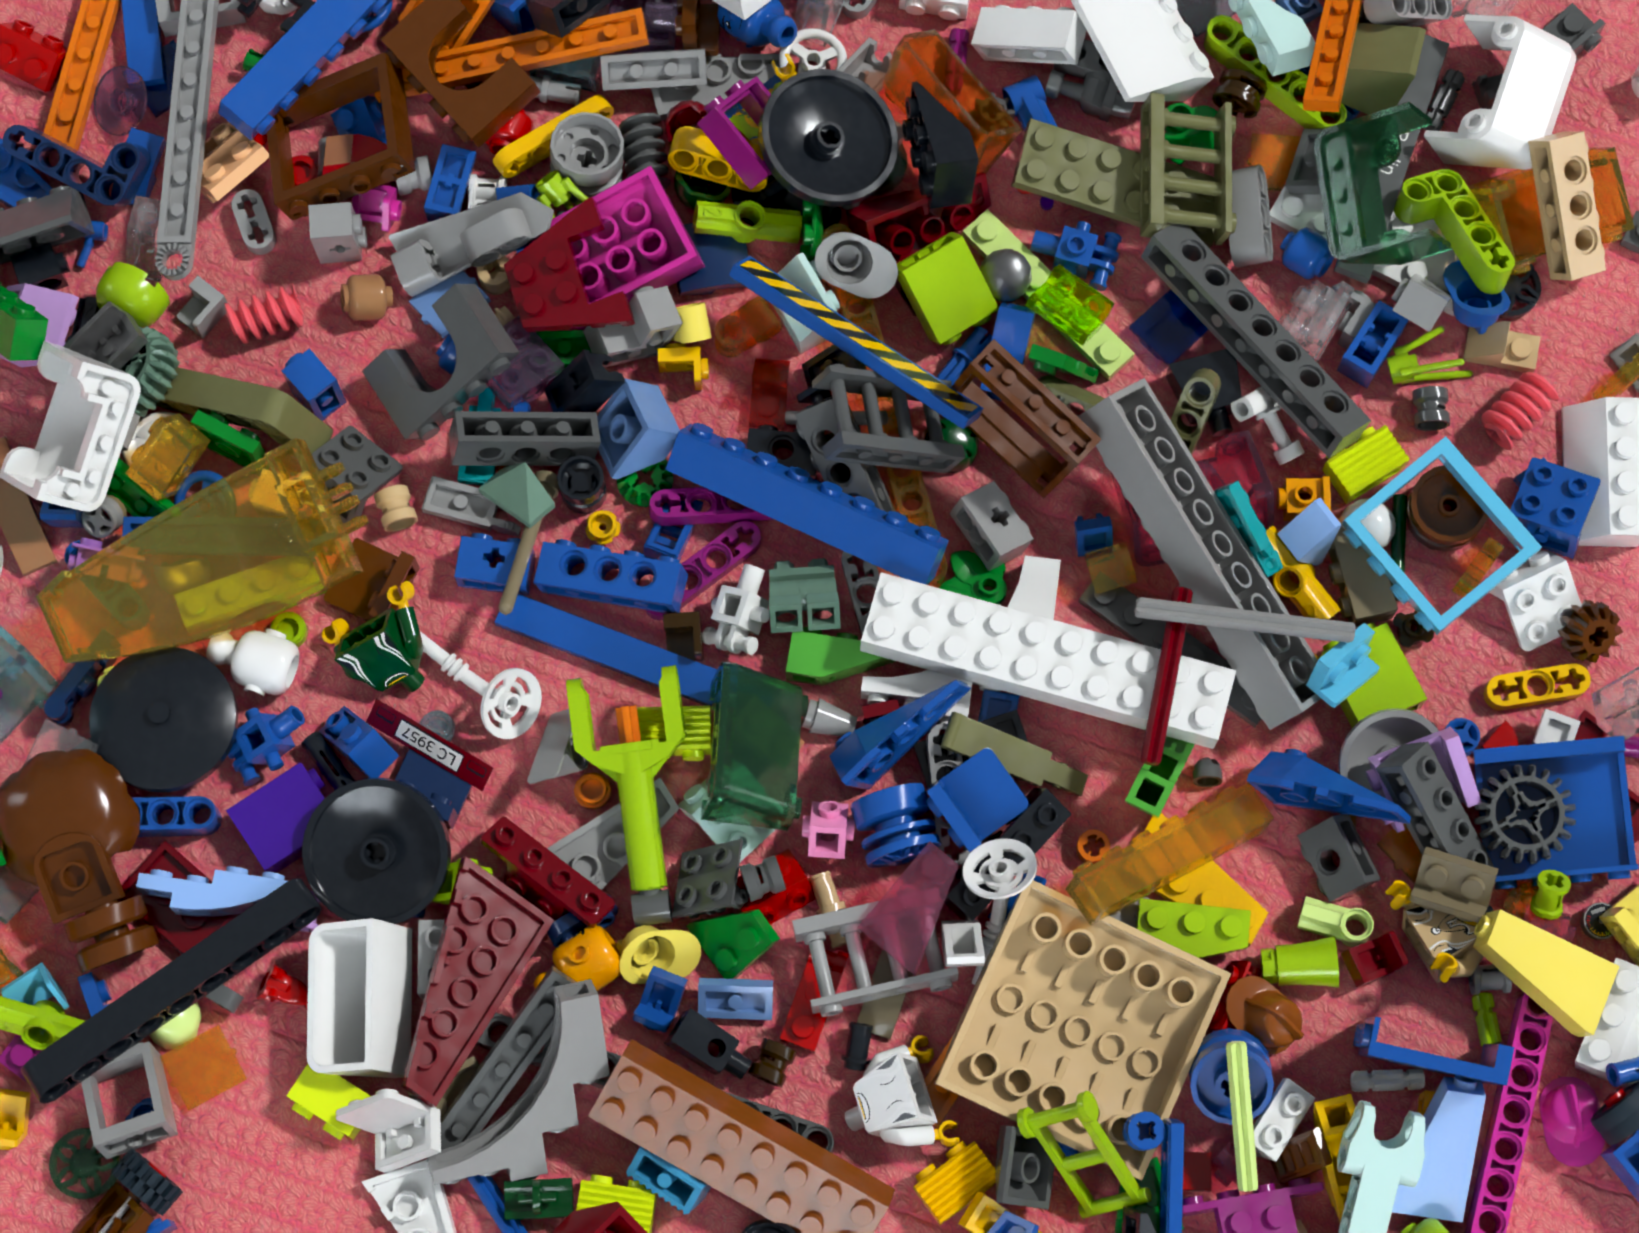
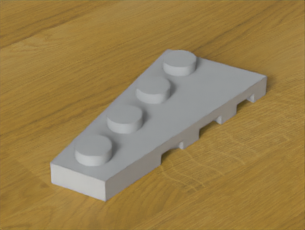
M658 778L654 781L661 829L680 808L662 779ZM620 803L547 848L600 890L627 864Z

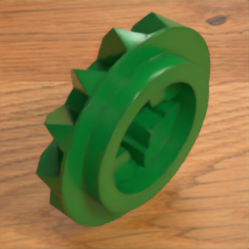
M665 459L639 470L645 474L653 470L651 480L655 488L645 482L636 486L639 480L636 472L617 479V487L622 497L633 505L649 507L650 498L655 492L663 489H672L673 473L665 470L668 463Z

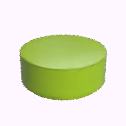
M294 612L279 614L274 618L270 629L285 634L286 640L293 642L297 647H300L308 636V628L305 621Z

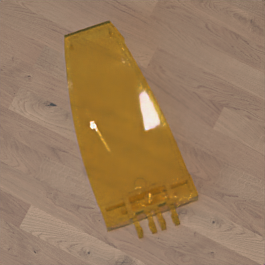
M295 438L265 453V457L170 507L99 551L71 571L62 570L36 598L64 662L80 663L121 658L175 648L213 638L281 613L363 572L348 534L365 526L369 521L366 515L354 517L343 524L339 514L355 508L360 501L357 495L343 499L335 504L333 501L351 493L354 490L351 482L342 483L328 491L325 481L340 475L345 470L343 463L339 462L319 471L305 440Z

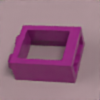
M757 76L746 84L742 80L736 82L725 92L727 96L725 100L720 95L703 108L707 114L697 123L750 190L772 173L765 161H762L725 113L739 103L759 127L761 113L771 93Z

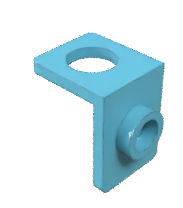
M43 962L0 989L3 997L34 1005L41 1000H48L54 996L64 1010L70 1007L61 986Z

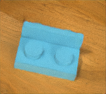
M1365 623L1355 629V637L1352 642H1339L1318 659L1306 686L1331 707L1335 708L1376 675L1379 670V666L1368 657L1371 652V648L1368 645L1375 631Z

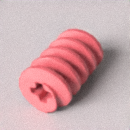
M293 283L291 294H288L283 286H279L278 298H274L271 292L266 290L265 302H261L255 294L251 295V306L249 307L240 298L238 299V310L236 311L233 310L228 302L224 303L235 337L238 336L244 344L249 343L250 332H252L256 339L261 340L263 338V328L271 336L276 335L277 324L285 332L289 331L291 319L299 328L304 325L302 306Z
M1524 372L1520 376L1519 381L1511 385L1510 391L1504 392L1500 400L1493 403L1491 410L1485 411L1481 416L1486 433L1499 446L1511 451L1514 445L1509 437L1520 441L1523 438V434L1519 427L1525 431H1530L1533 426L1528 418L1539 422L1542 419V414L1538 408L1544 412H1549L1552 406L1547 398L1558 401L1557 392L1544 377L1534 372Z

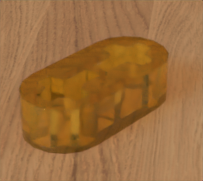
M1489 537L1454 586L1452 592L1463 598L1477 587L1505 546Z

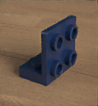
M410 748L395 780L406 783L424 794L437 808L446 827L453 830L472 788L471 784Z

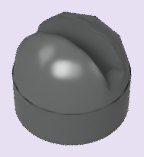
M1208 757L1199 759L1194 765L1193 783L1200 787H1215L1222 784L1220 763Z

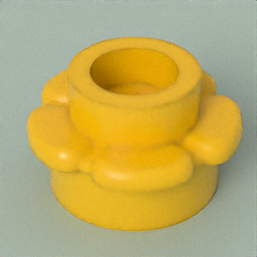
M607 510L592 513L587 519L588 526L585 528L587 537L591 541L596 540L600 545L611 543L621 530L620 523L616 521V515ZM605 525L606 529L602 531L599 527Z

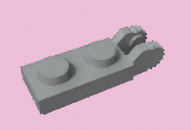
M436 476L431 477L421 508L423 513L489 531L494 529L500 533L518 536L521 529L514 522L495 518L498 508L503 509L479 493L478 488Z

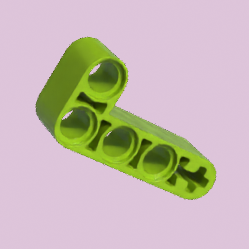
M1440 169L1405 180L1394 206L1395 216L1400 221L1408 224H1417L1433 219L1477 288L1491 295L1502 292L1515 266V259L1459 173L1450 169Z

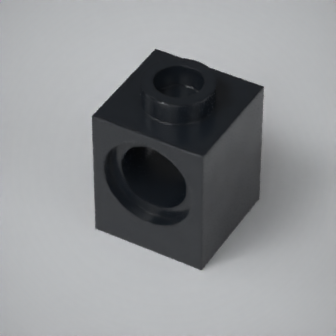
M51 243L10 256L19 284L27 283L52 290L69 286L65 273L70 272L66 257L63 252L57 253Z

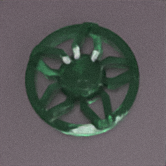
M90 1128L76 1129L64 1135L54 1145L50 1155L49 1171L54 1184L61 1192L75 1199L86 1200L99 1197L106 1193L117 1180L111 1173L108 1180L101 1186L99 1171L105 1172L112 1168L114 1169L121 1161V1156L109 1158L113 1159V1162L101 1166V1158L105 1157L101 1153L97 1154L98 1150L94 1145L91 1149L86 1148V1143L91 1136ZM84 1135L79 1142L80 1149L76 1145L68 1143L73 1138ZM62 1148L72 1150L71 1158H67L61 1152ZM58 1157L63 1163L69 1164L59 1174L57 1172ZM71 1171L74 1175L72 1179L62 1183V1179ZM81 1178V1185L87 1193L74 1192L67 1187L77 1184ZM94 1178V1191L88 1185L87 1179Z

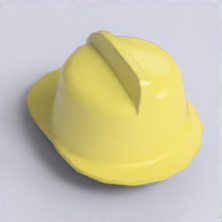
M641 925L628 932L623 940H618L616 948L620 953L619 971L623 979L631 984H645L653 966L684 978L696 968L701 958V945L698 939L690 932L684 930H659L653 926Z

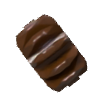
M1584 600L1581 607L1571 605L1572 614L1570 616H1561L1566 625L1557 630L1559 635L1563 637L1560 643L1563 649L1570 652L1571 656L1579 661L1586 659L1589 662L1596 663L1600 655L1609 658L1608 649L1611 646H1619L1615 637L1623 633L1621 627L1617 625L1620 620L1618 615L1603 602L1599 603L1597 601L1594 603L1591 600Z

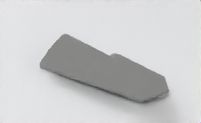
M520 192L390 234L389 239L397 251L391 254V260L402 287L410 296L415 297L471 266L480 267L490 264L537 239L550 229L555 210Z

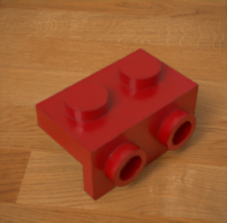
M16 19L11 23L0 24V69L44 92L51 91L62 59H65L68 48L63 46L64 42L55 36L47 34L43 36L35 32V27L32 24Z
M789 848L775 856L783 876L786 891L777 894L768 892L763 895L762 899L753 902L749 899L742 908H739L741 913L759 909L769 924L772 925L779 919L815 900L811 884ZM742 875L737 877L736 885L746 890ZM758 875V876H759V879H760V882H761V884H762V883H763L762 877H761V875Z

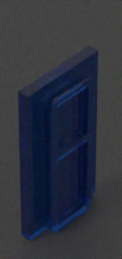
M1171 289L1129 326V330L1139 338L1140 343L1157 359L1162 360L1168 366L1174 363L1209 331Z

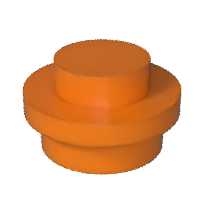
M587 773L577 780L574 787V795L582 807L598 809L608 802L611 788L608 780L603 775Z

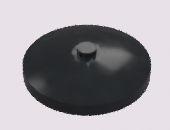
M814 69L791 76L772 93L763 108L759 120V146L763 159L772 175L789 192L816 205L842 207L868 198L885 182L896 162L899 146L898 132L888 106L868 84L841 71Z
M178 647L149 648L123 659L101 681L90 708V735L97 754L119 770L125 783L149 792L179 791L206 779L226 759L237 734L238 706L234 692L225 676L205 657Z
M367 778L338 788L317 806L304 833L302 858L304 871L312 890L331 912L346 921L374 918L398 924L423 911L441 891L449 872L451 844L449 833L441 814L424 794L414 787L397 780Z

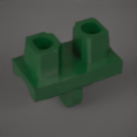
M572 1178L504 1181L505 1220L566 1218L574 1211Z

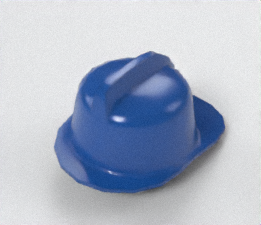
M1460 260L1452 262L1445 268L1443 280L1452 298L1455 318L1466 326L1474 327L1478 334H1484L1487 328L1498 320L1500 314L1509 309L1511 304L1509 296L1504 289L1502 292L1492 295L1480 291Z

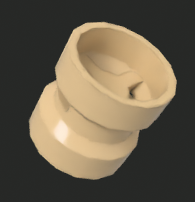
M393 485L375 493L376 506L384 513L381 518L384 531H400L417 523L418 518L415 509L409 506L411 496L407 485Z

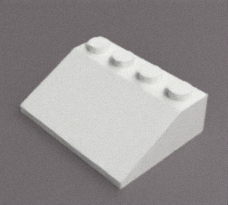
M1071 0L1125 102H1145L1150 93L1165 94V101H1187L1214 78L1209 68V61L1196 45L1193 39V32L1179 14L1175 0Z

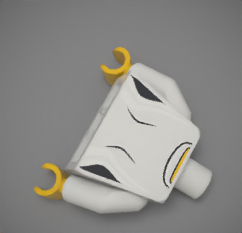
M917 1035L913 1038L910 1047L901 1045L877 1053L864 1071L863 1077L853 1087L858 1105L845 1112V1120L851 1130L858 1131L865 1127L868 1134L881 1137L886 1143L901 1146L934 1144L935 1140H940L947 1147H953L959 1143V1137L946 1138L943 1135V1132L947 1129L958 1128L956 1122L952 1120L944 1121L937 1129H934L932 1126L938 1122L919 1063L930 1062L934 1057L933 1049L918 1051V1048L928 1045L927 1037Z

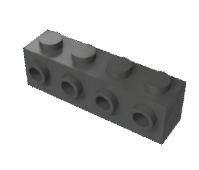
M1429 742L1402 744L1376 768L1393 802L1411 816L1410 824H1405L1422 855L1425 848L1430 847L1491 867L1494 866Z

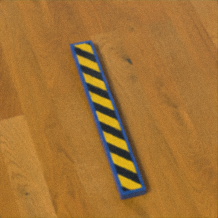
M748 256L733 264L729 273L730 277L952 423L965 429L979 419L984 409L983 407L755 258Z

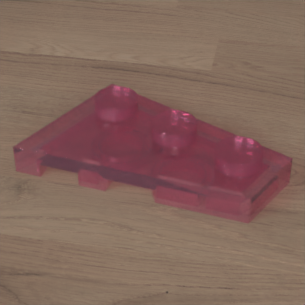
M929 841L857 927L914 976L921 963L957 871L958 864Z

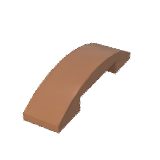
M5 436L0 438V470L7 453L11 451ZM0 478V526L22 574L27 576L57 563L56 556L46 532L39 522L29 495Z

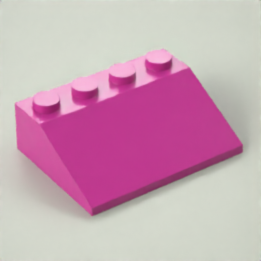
M652 166L595 195L593 198L597 203L605 230L571 243L590 303L621 291L626 294L628 302H630L634 293L640 288L646 286H653L654 289L664 286L669 287L705 267ZM577 206L553 218L550 228ZM581 326L576 328L578 330H585L587 326Z

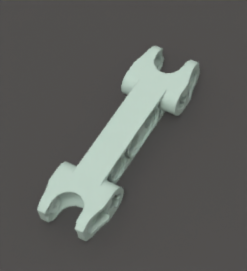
M1363 1100L1358 1102L1350 1122L1343 1132L1337 1157L1338 1172L1352 1174L1338 1233H1387L1398 1185L1415 1187L1420 1178L1425 1158V1117L1421 1113L1409 1110L1404 1118L1400 1132L1394 1138L1378 1140L1374 1136L1376 1107L1371 1105V1102Z

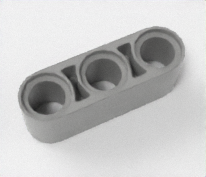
M1364 0L1365 15L1373 24L1417 27L1449 19L1453 11L1452 0Z
M1259 164L1232 170V213H1236L1237 216L1235 232L1229 236L1232 261L1237 268L1270 262L1273 260V242L1268 185L1264 169Z

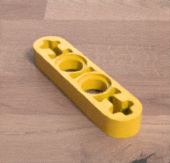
M595 95L503 147L493 158V165L504 178H512L550 156L552 132L557 124L566 117L581 112L598 113L611 119L614 108L603 95Z

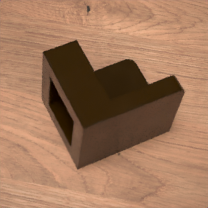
M699 611L663 614L667 651L694 661H703L702 620Z

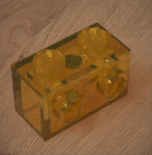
M180 413L165 418L160 417L150 426L148 430L149 438L145 444L138 447L132 454L131 461L133 463L125 473L156 501L176 495L211 441Z

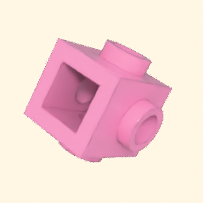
M812 801L811 816L803 815L802 837L809 838L808 857L845 859L846 840H854L855 822L854 819L848 818L849 804L837 803L835 801Z

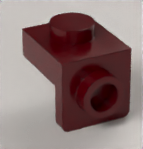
M1393 930L1341 953L1356 988L1386 977L1409 963L1404 948Z

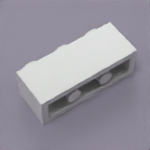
M1006 5L981 7L971 45L984 61L1077 65L1087 30L1077 12L1067 7H1059L1057 10L1042 9L1036 6H1028L1026 9L1011 8Z

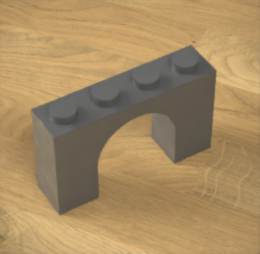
M454 284L432 305L451 335L456 349L454 372L450 380L442 388L437 390L425 381L405 349H385L362 370L405 440L421 439L425 441L434 437L440 431L439 426L444 421L453 418L455 411H462V405L467 400L481 394L487 388L486 383L490 379L509 369L511 366L510 361L520 353L476 284Z

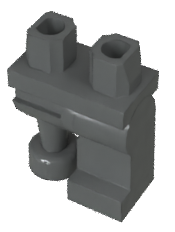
M1086 39L1083 42L1078 64H1054L1045 89L1046 97L1057 99L1059 94H1062L1080 102V107L1084 113L1099 116V120L1106 122L1109 121L1110 115L1129 119L1135 103L1124 101L1094 43ZM1066 74L1082 78L1084 81L1083 84L1066 81L1064 77Z

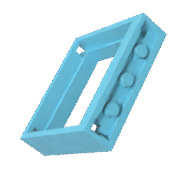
M1446 436L1345 518L1342 524L1346 528L1342 533L1348 538L1349 543L1355 549L1359 546L1364 549L1370 556L1366 561L1378 576L1385 574L1394 584L1390 587V590L1402 604L1409 602L1417 611L1414 618L1419 625H1422L1427 632L1432 629L1436 635L1542 548ZM1437 459L1443 463L1519 551L1443 615L1436 611L1361 523L1362 520Z

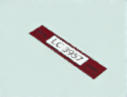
M376 698L366 723L477 789L484 790L492 773V766Z

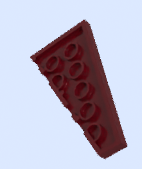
M466 856L460 860L401 1087L431 1108L438 1105L554 922L551 917Z

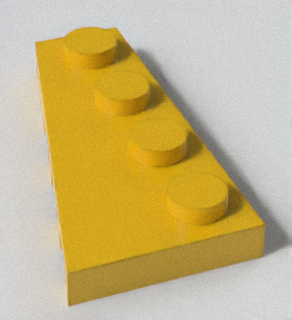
M1162 813L1158 819L1152 816L1120 873L1170 902L1250 910L1249 947L1269 913Z

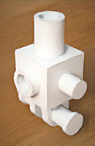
M744 564L737 588L727 585L721 586L718 597L714 598L711 603V609L713 610L711 619L718 622L719 626L717 630L713 627H706L702 633L704 644H715L717 649L728 650L735 654L744 651L746 654L753 655L757 651V638L748 637V634L759 635L762 624L766 623L770 617L768 610L769 601L757 595L765 570L750 564Z

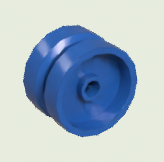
M1227 1028L1213 1031L1203 1038L1190 1068L1189 1076L1193 1101L1200 1111L1218 1123L1232 1125L1226 1044L1231 1041H1244L1247 1044L1253 1119L1262 1114L1270 1103L1274 1081L1269 1053L1261 1041L1244 1030Z

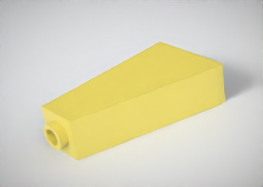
M1501 909L1482 915V918L1475 926L1474 935L1477 937L1473 947L1571 1034L1577 1037L1594 1035L1619 966Z

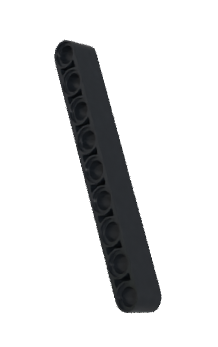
M296 878L286 882L31 1058L22 1067V1075L40 1103H49L58 1099L313 922L322 911L321 906L302 879Z

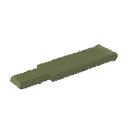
M951 713L940 745L941 748L966 758H971L983 748H990L1012 777L1037 787H1041L1042 783L1046 782L1052 785L1053 788L1063 789L1077 796H1082L1088 775L1068 767L1065 763L1051 760L1053 752L960 713Z

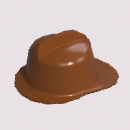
M1246 976L1238 979L1230 987L1226 996V1012L1229 1021L1235 1029L1244 1030L1258 1038L1269 1054H1278L1285 1051L1295 1040L1303 1038L1304 1034L1301 1032L1303 1018L1300 1009L1296 1003L1288 999L1271 983L1261 977Z

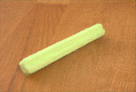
M1231 1041L1226 1044L1237 1186L1239 1191L1250 1192L1258 1189L1247 1044L1244 1041Z

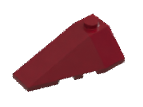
M979 172L976 173L970 204L930 209L927 196H922L919 188L874 199L847 210L846 215L850 233H855L883 246L891 252L896 262L899 263L949 232L961 231L992 205L986 173Z

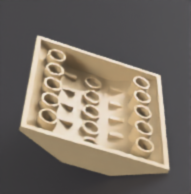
M1033 880L1025 890L1018 894L989 952L960 1017L935 1084L1017 1122V1112L1019 1109L1030 1107L1035 1113L1074 1103L1079 1093L1090 1091L1097 1101L1099 1110L1098 1123L1133 1177L1142 1181L1156 1148L1140 1151L1129 1147L1122 1135L1123 1124L1132 1114L1144 1111L1158 1115L1162 1121L1163 1118L1170 1117L1231 973ZM1078 1118L1047 1126L1057 1142L1080 1153L1097 1149V1146Z

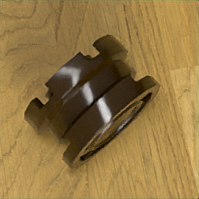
M1240 69L1224 70L1219 80L1221 85L1216 87L1212 97L1214 104L1221 108L1225 102H1231L1232 115L1236 117L1238 112L1245 113L1244 118L1257 116L1261 105L1259 101L1264 99L1268 89L1266 84L1259 77Z

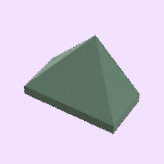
M526 462L503 467L478 488L479 493L528 528L533 527L555 508V502Z

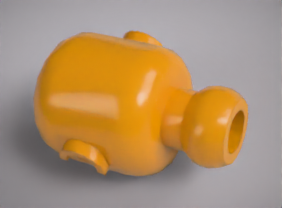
M596 925L594 928L589 926L584 928L552 952L556 969L576 982L591 979L597 992L621 975L619 971L620 953L616 948V943L601 926ZM547 972L537 975L533 982L535 989Z

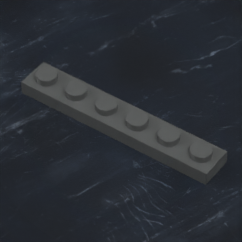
M1100 571L1079 598V603L1132 641L1157 649L1162 648L1166 621L1137 618L1134 609L1138 597ZM1185 632L1181 655L1232 669L1226 659L1188 632ZM1235 674L1227 708L1255 728L1261 718L1258 716L1256 707L1247 692L1239 685Z
M553 966L549 969L442 1116L441 1150L455 1146L482 1131L550 1038L555 1017L554 987L575 983V980Z

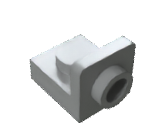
M1345 288L1338 302L1339 307L1348 311L1338 326V330L1342 331L1338 344L1346 349L1349 348L1376 305L1371 302L1368 295L1361 291H1352L1349 288Z

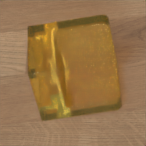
M1126 541L1084 554L1096 593L1099 594L1138 582Z

